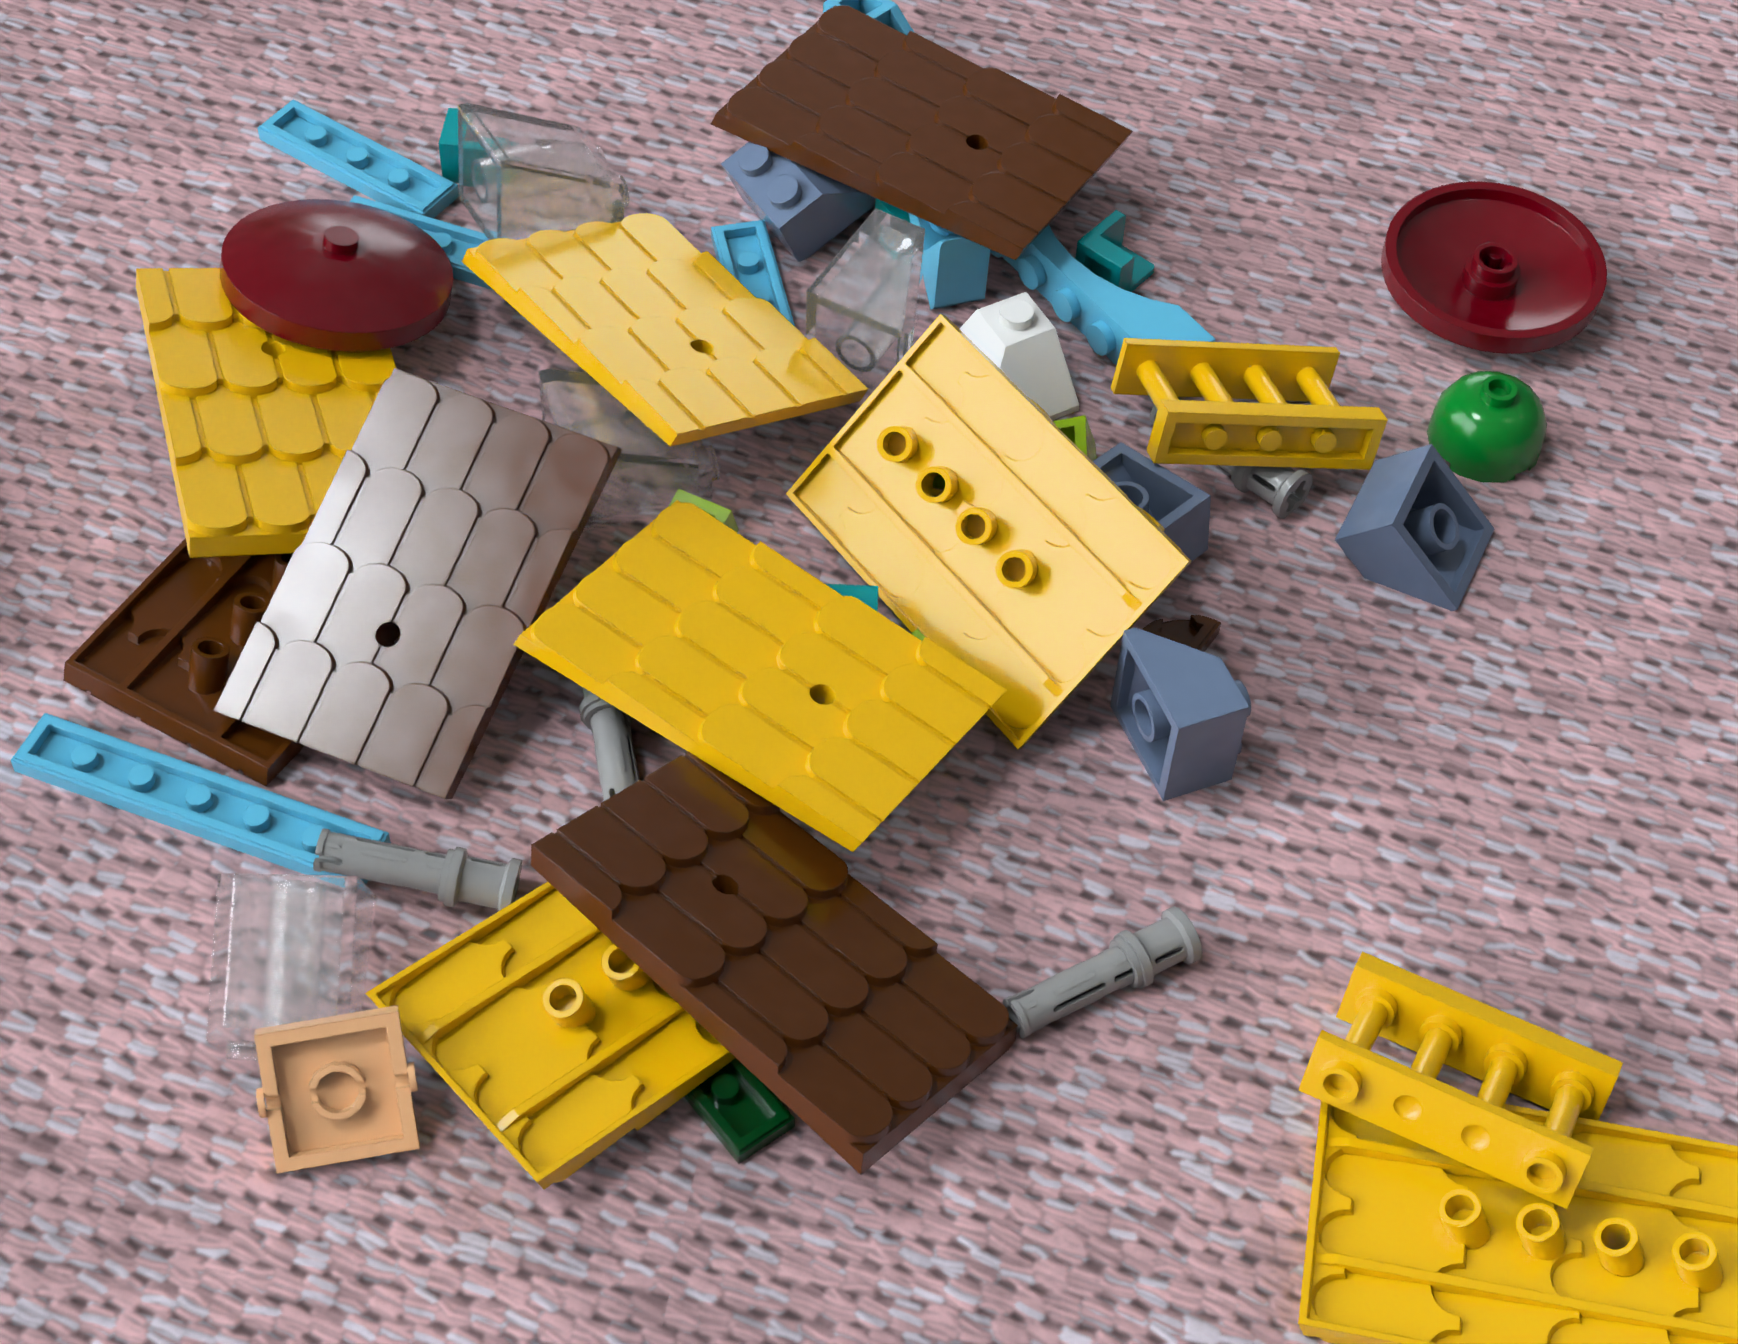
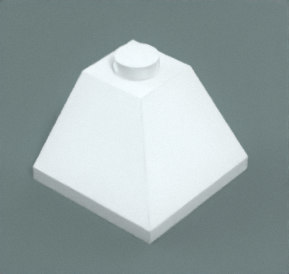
M1027 292L977 309L962 325L960 330L1026 396L1042 407L1052 421L1079 411V402L1056 329Z

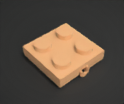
M398 1005L255 1029L254 1039L262 1081V1088L256 1089L257 1106L260 1118H268L277 1174L420 1149L412 1092L418 1091L414 1062L407 1063Z

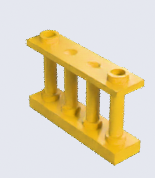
M1124 338L1111 384V390L1114 394L1149 395L1156 406L1157 414L1146 451L1153 463L1370 470L1388 421L1379 407L1341 406L1329 389L1340 356V352L1336 347ZM1178 397H1203L1205 401L1179 400ZM1232 399H1256L1258 403L1234 402ZM1286 401H1309L1311 405L1287 404Z
M1362 951L1336 1015V1018L1352 1024L1345 1040L1324 1030L1320 1032L1298 1091L1567 1209L1594 1149L1571 1138L1577 1119L1581 1117L1599 1121L1618 1079L1623 1062ZM1377 1037H1383L1417 1052L1411 1067L1409 1068L1372 1052L1371 1049ZM1443 1064L1482 1080L1483 1082L1477 1097L1437 1080ZM1509 1093L1549 1109L1550 1111L1544 1126L1503 1109Z

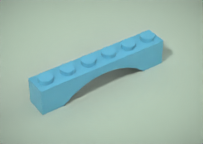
M1049 225L1016 260L990 249V252L995 257H1003L1018 272L1020 279L1027 288L1031 290L1036 289L1052 304L1056 315L1062 321L1071 322L1084 334L1095 353L1100 356L1106 355L1115 365H1117L1124 338L1215 342V338L1179 305L1143 297L1121 289L1095 275L1072 257L1055 237Z

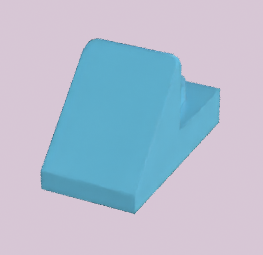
M908 213L930 310L985 299L990 249Z

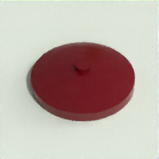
M1468 181L1451 183L1429 189L1415 196L1403 205L1393 217L1386 234L1381 255L1384 281L1392 297L1406 314L1428 331L1447 341L1490 353H1532L1547 350L1571 340L1581 333L1594 318L1607 283V267L1603 252L1593 234L1576 216L1554 201L1537 193L1494 182Z
M307 199L270 205L247 215L236 223L226 235L222 245L220 280L225 295L231 304L249 321L273 335L318 349L365 352L401 346L415 341L432 331L443 320L450 306L453 269L445 251L429 234L395 214L354 202Z

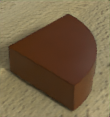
M1191 615L1190 620L1163 622V619H1158L1145 626L1142 630L1205 652L1218 636L1221 622L1206 616Z

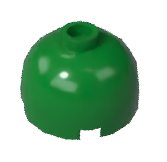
M1477 371L1460 377L1441 393L1430 418L1427 436L1429 445L1432 444L1441 457L1450 463L1449 468L1459 476L1478 482L1504 483L1515 479L1516 474L1524 472L1528 468L1530 471L1537 464L1546 437L1547 422L1541 400L1529 385L1515 376L1498 371Z

